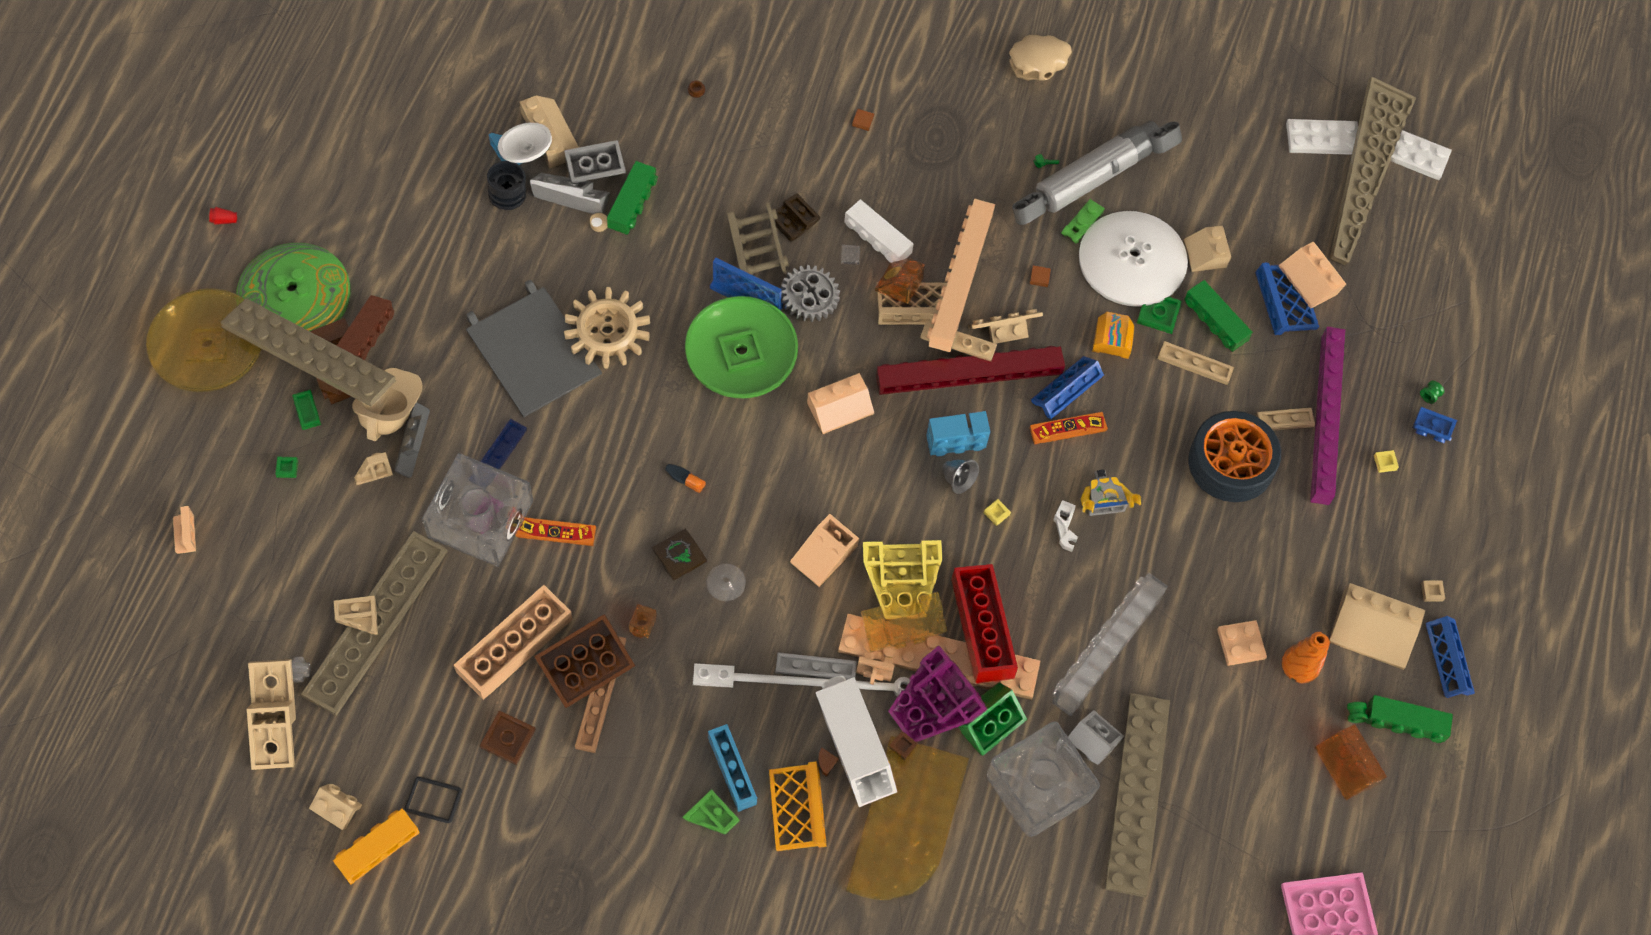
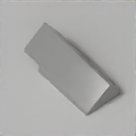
M542 172L530 179L532 192L536 198L591 214H604L610 192L593 189V182L591 181L572 183L569 177Z

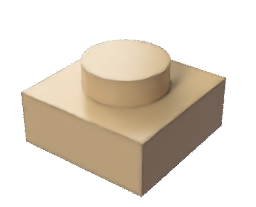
M1423 581L1421 583L1424 602L1445 600L1443 581Z

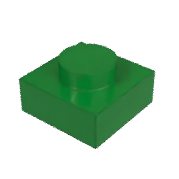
M277 457L276 477L297 478L298 458Z

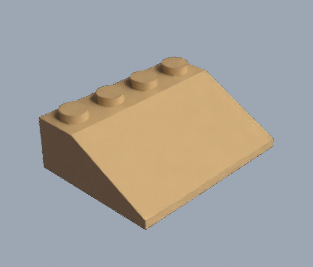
M1349 583L1343 592L1329 642L1404 670L1421 628L1425 610Z

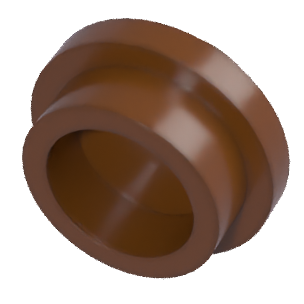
M692 81L688 86V93L692 97L699 98L705 94V86L701 81Z

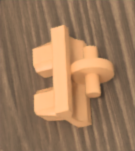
M865 652L862 657H859L857 674L871 678L870 684L874 685L875 680L891 682L895 666L893 665L892 658L882 657V661L874 660L875 655L869 652Z

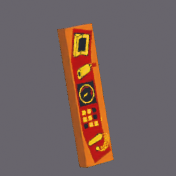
M1103 412L1033 424L1029 427L1034 445L1105 432L1108 429Z
M521 517L515 535L518 538L594 546L596 526Z

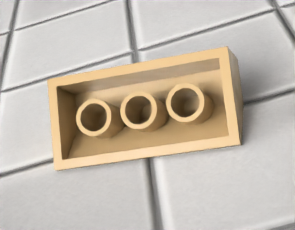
M536 95L520 101L521 114L526 123H539L550 130L552 142L548 150L543 154L549 169L566 163L564 150L579 147L555 100Z

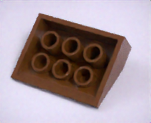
M605 614L534 656L565 708L635 667L634 662Z

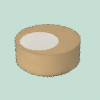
M603 213L593 214L590 218L591 228L597 232L606 230L608 227L607 216Z

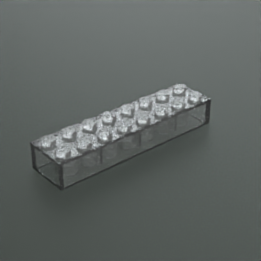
M1150 573L1145 578L1142 576L1139 578L1134 589L1130 590L1124 598L1121 606L1118 605L1110 620L1104 623L1100 633L1093 637L1087 650H1083L1076 664L1069 668L1065 678L1061 679L1056 685V689L1052 693L1054 695L1052 701L1054 705L1069 716L1075 713L1161 601L1168 588L1167 585Z

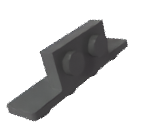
M417 402L410 412L394 469L397 473L407 478L413 475L430 412L428 408Z

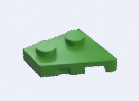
M712 789L683 816L686 821L724 835L740 821Z

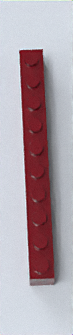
M1047 346L1041 349L1029 348L1023 351L994 352L991 361L975 356H956L950 359L938 358L932 361L920 360L914 363L883 364L877 366L876 379L879 395L1061 375L1064 371L1065 363L1061 346Z

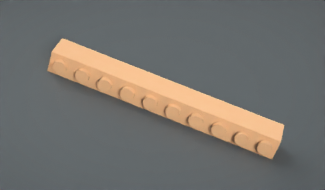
M974 199L973 205L968 206L966 215L969 217L968 219L964 218L962 229L965 230L964 232L960 231L958 238L960 245L956 244L953 254L956 258L951 259L949 269H952V271L947 272L945 278L947 286L943 285L940 294L943 299L938 300L936 307L938 314L934 313L931 323L934 324V327H930L928 331L929 347L951 352L991 223L995 204Z

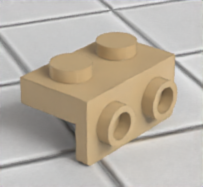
M334 784L324 785L319 788L309 809L341 830H344L350 823L355 811L359 810L362 804L357 802L354 796L346 795L340 791L341 789Z

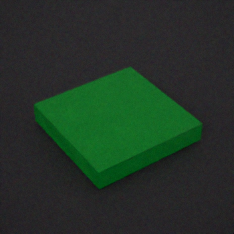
M1166 297L1163 301L1148 306L1143 304L1137 324L1172 334L1182 301Z

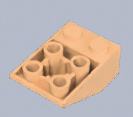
M829 514L812 532L790 563L820 587L858 547L859 538Z

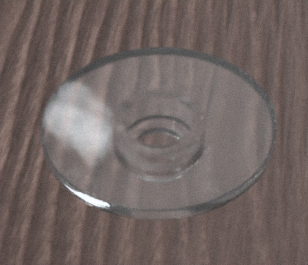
M721 564L709 572L706 584L709 593L714 598L721 601H731L743 593L746 580L743 572L738 567L732 564ZM727 577L730 580L728 582H724L722 579Z

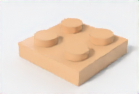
M1257 620L1218 627L1217 630L1227 666L1265 660L1267 658Z

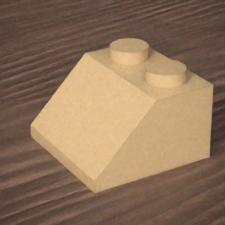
M1223 226L1206 227L1183 240L1191 272L1227 268L1231 254Z

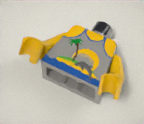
M1103 469L1095 471L1096 479L1090 481L1089 486L1085 487L1080 498L1083 506L1082 512L1088 509L1089 516L1125 512L1128 503L1130 508L1134 507V503L1139 504V506L1141 505V496L1139 494L1131 493L1119 482L1117 477L1107 478L1106 470Z

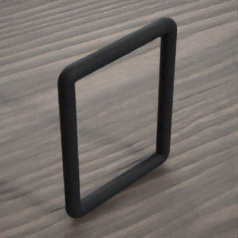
M416 777L405 805V811L440 822L451 823L462 789L431 779ZM418 781L458 791L449 819L409 809Z

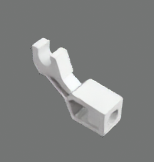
M1062 500L1053 521L1057 526L1060 538L1059 544L1063 549L1072 552L1074 545L1069 544L1068 541L1076 543L1078 537L1072 531H1068V527L1076 505ZM1060 514L1068 517L1067 520L1064 521V519L1060 517Z

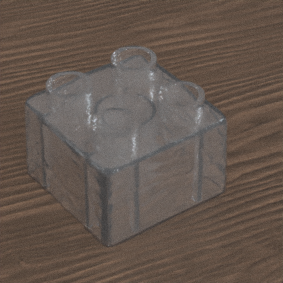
M1056 721L1047 724L1029 737L995 756L991 760L987 772L989 782L1017 821V824L1029 837L1037 836L1088 804L1100 788L1099 781Z

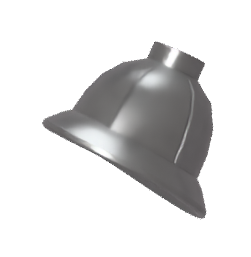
M952 460L951 462L947 461L943 465L945 479L951 484L952 490L956 494L967 491L974 484L979 474L978 463L974 460Z

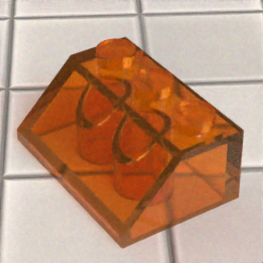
M1355 724L1337 732L1315 747L1346 800L1379 785L1387 778Z

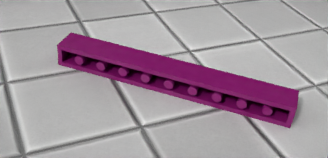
M1326 327L1321 336L1310 496L1311 503L1330 505L1335 497L1345 329Z

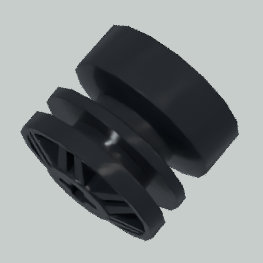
M500 161L493 164L487 173L490 202L498 209L513 210L520 207L526 198L525 171L514 162Z

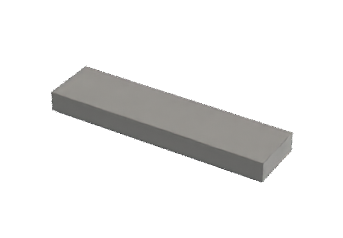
M777 653L775 674L822 679L844 676L848 680L856 676L857 661Z

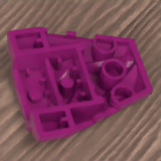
M937 646L921 660L920 667L915 674H912L907 687L900 692L888 712L901 730L915 742L974 721L987 710V707L957 664L951 660L940 646Z

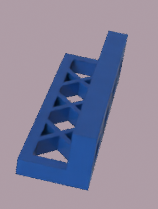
M1083 356L1031 399L1032 403L1042 407L1046 417L1052 419L1104 376L1099 362Z
M1445 616L1427 622L1426 627L1445 697L1449 698L1459 694L1467 696L1475 694L1455 619ZM1442 624V633L1440 636L1435 635L1433 626ZM1442 641L1447 643L1448 646L1445 655L1439 653L1438 649ZM1446 660L1451 661L1453 665L1449 674L1443 668ZM1453 678L1457 681L1459 689L1449 691L1448 684Z

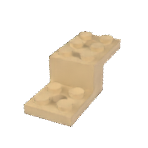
M291 659L251 661L248 663L251 705L247 708L251 770L294 767L292 724L296 720L292 661ZM268 676L275 677L277 680L275 686H269L266 683ZM269 742L275 743L277 751L269 752L266 744Z

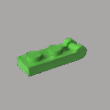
M1089 199L1073 220L1063 229L1061 234L1065 237H1070L1072 242L1077 244L1089 227L1103 214L1105 208Z

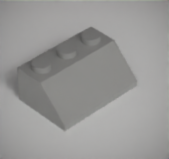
M618 140L564 150L566 165L572 183L626 173Z

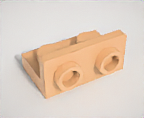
M189 506L180 507L181 514L173 517L175 552L177 554L196 551L194 515Z

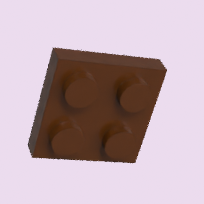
M498 711L480 744V748L517 765L536 728L504 712Z

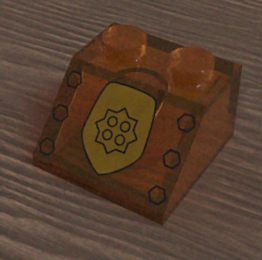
M910 258L890 263L877 284L875 291L909 304L923 280L925 264Z

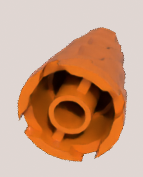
M1315 632L1288 648L1282 657V668L1285 674L1290 679H1295L1298 683H1309L1316 679L1322 670L1330 644L1328 636L1322 632Z

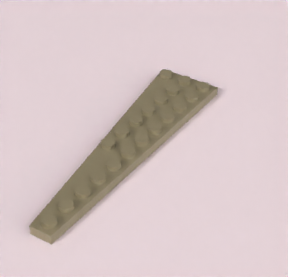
M1374 77L1368 79L1330 254V259L1343 265L1348 264L1352 257L1357 240L1361 234V228L1367 220L1366 216L1373 205V199L1378 193L1391 161V156L1394 154L1395 145L1401 136V130L1405 127L1406 118L1410 114L1416 97Z

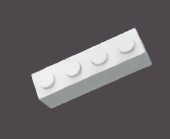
M861 199L845 212L846 225L850 229H854L863 240H867L876 251H880L890 263L898 266L912 254L914 244Z

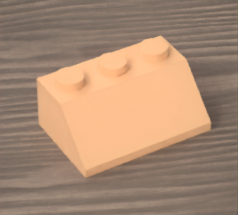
M1314 242L1300 248L1279 265V268L1310 308L1336 296L1346 285L1345 281Z
M860 373L808 393L807 404L822 434L874 414L868 389Z

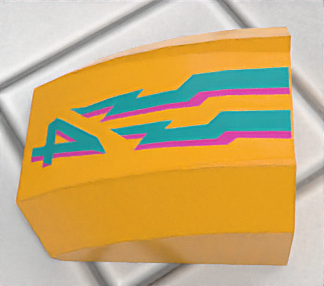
M1106 312L1099 316L1092 352H1101L1129 359L1134 335V323L1130 317L1112 312Z

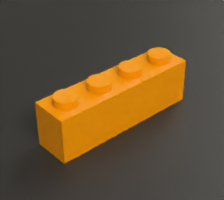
M403 808L392 812L385 822L376 824L371 828L369 834L365 837L357 838L353 842V846L347 850L340 851L335 856L336 858L333 862L350 885L420 833Z

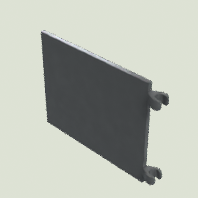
M532 280L525 282V288L530 295L480 322L473 311L466 314L467 320L471 325L466 329L467 333L523 417L528 416L602 374L594 360L589 365L585 363V356L588 353L585 348L576 354L571 352V346L580 341L579 338L565 340L564 331L571 330V326L565 323V317L546 289L543 287L537 290Z

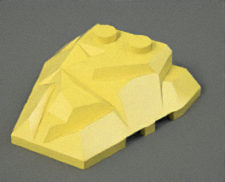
M941 540L921 541L920 544L883 545V542H863V562L885 620L925 619L942 562Z

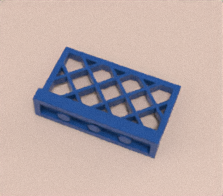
M718 258L714 259L713 281L710 284L711 290L728 298L737 296L753 297L769 302L780 310L783 308L784 303H781L782 289Z
M1262 263L1255 274L1274 334L1282 335L1284 332L1317 330L1319 324L1314 309L1310 308L1301 295L1292 289V284L1289 287L1281 281L1283 277L1288 278L1279 268V265L1270 266L1269 263ZM1272 271H1276L1277 273L1282 275L1280 279L1274 277ZM1277 286L1286 290V293L1283 295L1278 292ZM1288 293L1297 298L1295 303L1286 297ZM1299 300L1306 304V310L1297 305ZM1282 301L1291 306L1289 311L1283 307ZM1293 308L1302 314L1300 318L1291 313ZM1287 317L1294 320L1296 325L1289 326ZM1303 317L1309 318L1312 324L1305 323L1302 320Z

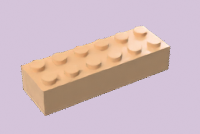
M543 585L454 664L456 673L484 700L573 620L572 612Z

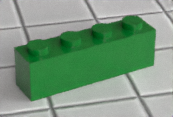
M635 161L607 217L608 228L626 235L629 234L631 229H634L637 221L636 217L638 214L641 215L644 208L643 203L649 199L650 189L657 183L658 176L656 175L655 167Z
M1205 280L1187 291L1184 299L1187 306L1197 313L1199 319L1210 327L1211 332L1221 339L1226 348L1233 352L1249 341L1253 332Z
M1374 695L1368 702V721L1366 723L1371 724L1374 728L1391 729L1394 733L1404 732L1411 734L1415 738H1429L1435 743L1445 742L1451 735L1453 714L1377 695Z

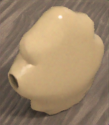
M1028 35L1022 41L1016 42L1009 52L1011 56L1009 62L1017 78L1027 81H1043L1050 79L1055 72L1067 66L1072 50L1067 42L1059 40L1055 36Z

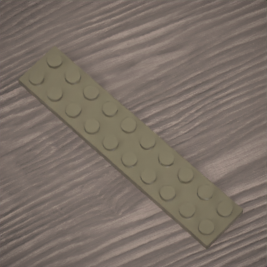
M247 298L220 322L222 328L369 406H372L396 381L395 376Z
M415 531L412 532L369 595L375 596L378 634L374 635L348 626L301 693L303 698L335 716L338 715L447 554L446 548Z
M1133 693L1129 695L1105 890L1141 897L1147 896L1170 700Z

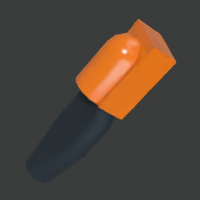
M668 464L665 468L674 480L685 484L698 493L706 485L705 481L683 467Z

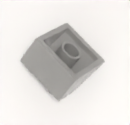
M1093 710L1078 723L1067 739L1073 747L1080 749L1088 760L1099 765L1125 736Z

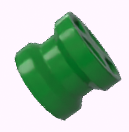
M1431 380L1427 387L1422 388L1420 391L1423 400L1429 404H1434L1438 400L1437 397H1441L1444 394L1442 385L1434 380Z
M1348 703V721L1351 723L1368 721V715L1366 714L1368 709L1367 703Z

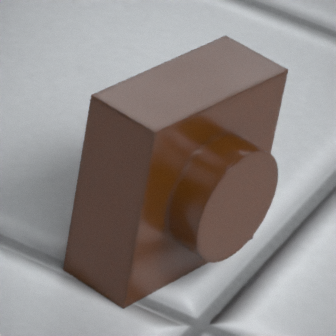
M901 731L889 745V749L905 761L917 747L918 743Z

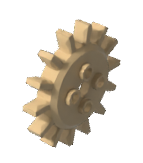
M606 287L605 299L597 300L595 293L590 290L588 291V298L591 303L587 306H584L576 299L573 301L574 308L580 314L579 317L565 314V323L577 325L576 329L564 331L565 340L579 337L580 341L571 346V352L576 354L584 348L587 349L588 353L585 356L586 364L589 365L595 355L603 356V367L608 368L610 364L609 357L617 355L621 364L626 365L627 361L624 353L626 350L630 349L637 355L642 353L641 347L634 341L636 338L649 341L650 334L647 331L638 330L637 327L650 324L649 315L635 316L636 313L643 309L641 300L629 307L626 305L629 300L628 291L625 290L620 299L616 300L612 299L611 287ZM607 318H610V319H611V321H609V322H606L605 320H606ZM604 327H611L613 329L610 333L602 331ZM592 330H597L598 332H597V333H592L591 331H592ZM619 330L624 331L622 334L618 333Z

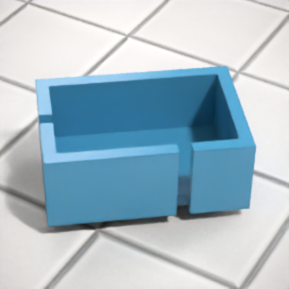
M986 411L969 413L971 428H968L965 414L929 419L926 437L930 455L943 456L952 452L959 454L967 450L980 451L986 448L990 435Z

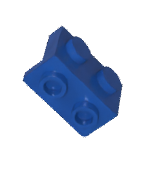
M1420 407L1412 428L1416 429L1415 433L1426 437L1429 434L1434 436L1433 440L1445 443V441H1451V435L1457 420Z

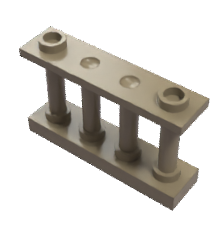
M770 202L766 203L768 212L740 219L736 218L735 212L727 213L739 268L753 275L756 272L781 266L783 274H787L786 266H789L787 256H783L775 224V220L778 217L775 208H771ZM770 219L772 228L745 235L744 233L740 234L742 226ZM774 235V244L751 250L744 249L743 244H746L747 241ZM776 250L778 252L779 259L753 266L747 264V260L750 257Z

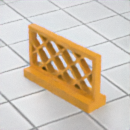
M808 762V765L770 769L769 777L776 851L815 846L819 848L827 847L820 772L817 762ZM798 771H806V778L801 784L793 778ZM775 774H784L788 777L781 787L775 783ZM791 780L799 786L792 795L784 790ZM801 789L808 793V798L803 804L795 798ZM781 792L790 797L783 806L776 801L777 796ZM792 800L801 806L794 815L786 810ZM803 809L810 813V818L805 824L797 819V816ZM783 811L792 817L785 826L778 822V817ZM794 820L803 826L796 835L788 830V827ZM807 829L812 833V841L803 842L799 839V836ZM785 831L793 837L789 844L780 845V837Z

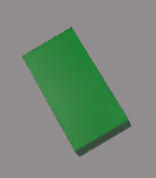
M311 389L293 394L292 397L302 430L321 425Z

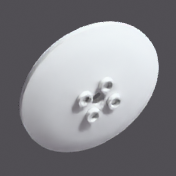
M1122 211L1100 218L1086 231L1079 248L1080 268L1090 286L1106 299L1126 306L1138 307L1143 304L1148 306L1161 302L1166 297H1170L1182 284L1187 271V252L1176 231L1161 219L1142 212ZM1136 251L1139 253V256H1132L1130 252Z

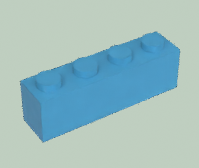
M725 724L708 731L709 742L737 812L757 805V796L728 725Z

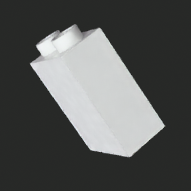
M844 676L828 679L822 684L823 689L817 691L816 695L858 806L861 807L897 793L890 764L855 677L848 680Z

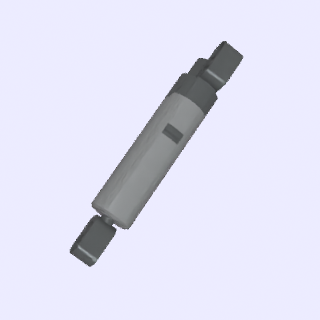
M1149 120L1139 127L1133 126L1037 183L1036 192L1025 196L1013 204L1012 209L1016 223L1019 225L1027 224L1044 214L1046 210L1055 213L1149 156L1151 152L1157 154L1164 153L1182 142L1179 123L1172 121L1159 128L1155 122Z

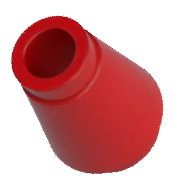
M215 206V208H210L209 222L214 223V225L237 223V212Z

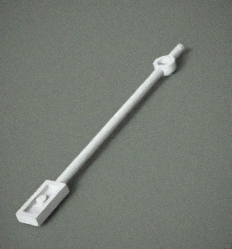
M694 664L693 685L733 688L734 681L822 687V684L828 679L734 673L735 666ZM900 677L895 683L874 682V685L868 681L856 682L859 689L894 691L898 697L900 692L905 690L900 685H908L910 680L907 677Z

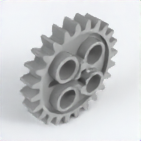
M807 265L804 270L800 266L799 271L794 268L792 274L788 272L787 277L783 279V284H781L780 288L782 289L781 297H783L781 303H787L785 310L791 308L790 315L796 313V319L803 316V321L810 318V321L813 322L816 317L820 321L822 316L826 319L828 313L832 315L834 309L837 308L840 290L836 289L839 284L834 283L835 277L829 278L830 272L823 273L824 268L817 271V266L810 269V266Z

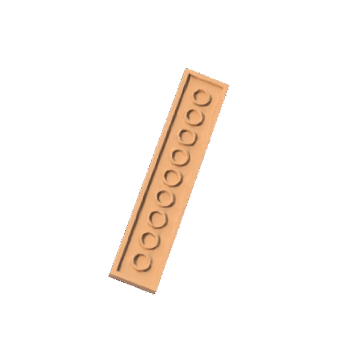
M847 614L838 650L839 653L862 657L865 652H869L875 655L874 660L882 661V657H889L893 659V665L896 667L917 671L921 665V660L937 646H940L951 660L957 664L973 686L990 690L999 682L1011 688L1015 696L1030 700L1033 698L1040 660L1015 655L1018 670L1014 679L975 684L966 642Z

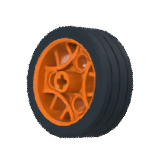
M1241 411L1221 412L1205 420L1199 427L1189 450L1188 464L1190 473L1201 489L1212 497L1228 502L1248 501L1265 492L1271 484L1281 462V447L1275 432L1257 416ZM1206 448L1216 449L1217 454L1207 451ZM1245 474L1246 477L1240 478L1239 475Z

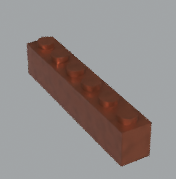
M370 295L337 346L365 360L369 350L375 346L377 338L384 332L385 326L394 316L391 301ZM316 378L319 389L338 395L342 393L341 390Z

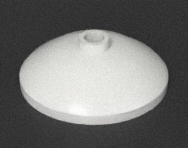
M520 124L503 134L498 143V150L500 155L509 162H530L541 157L548 150L552 142L550 130L542 124Z

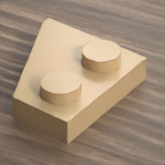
M386 452L374 453L365 459L354 477L356 485L393 475Z
M375 596L334 601L335 621L337 623L374 635L378 634Z

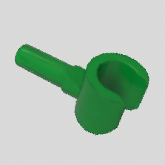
M1042 154L1036 155V159L1033 160L1037 168H1042L1048 164H1059V160L1044 159Z

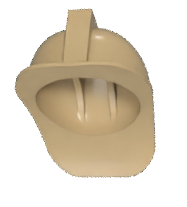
M397 368L386 369L384 371L395 376L396 381L372 406L357 399L354 400L352 408L358 414L360 424L367 430V439L376 441L381 435L394 433L405 424L422 392V381L418 375Z

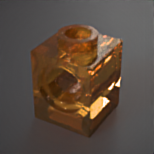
M637 604L629 624L630 632L639 638H643V636L649 638L657 618L656 610ZM640 620L647 621V624L643 626L638 625L637 623Z

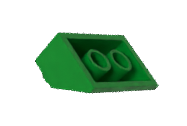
M999 682L981 696V700L984 702L987 710L974 721L959 726L964 737L982 756L1027 720L1013 690Z

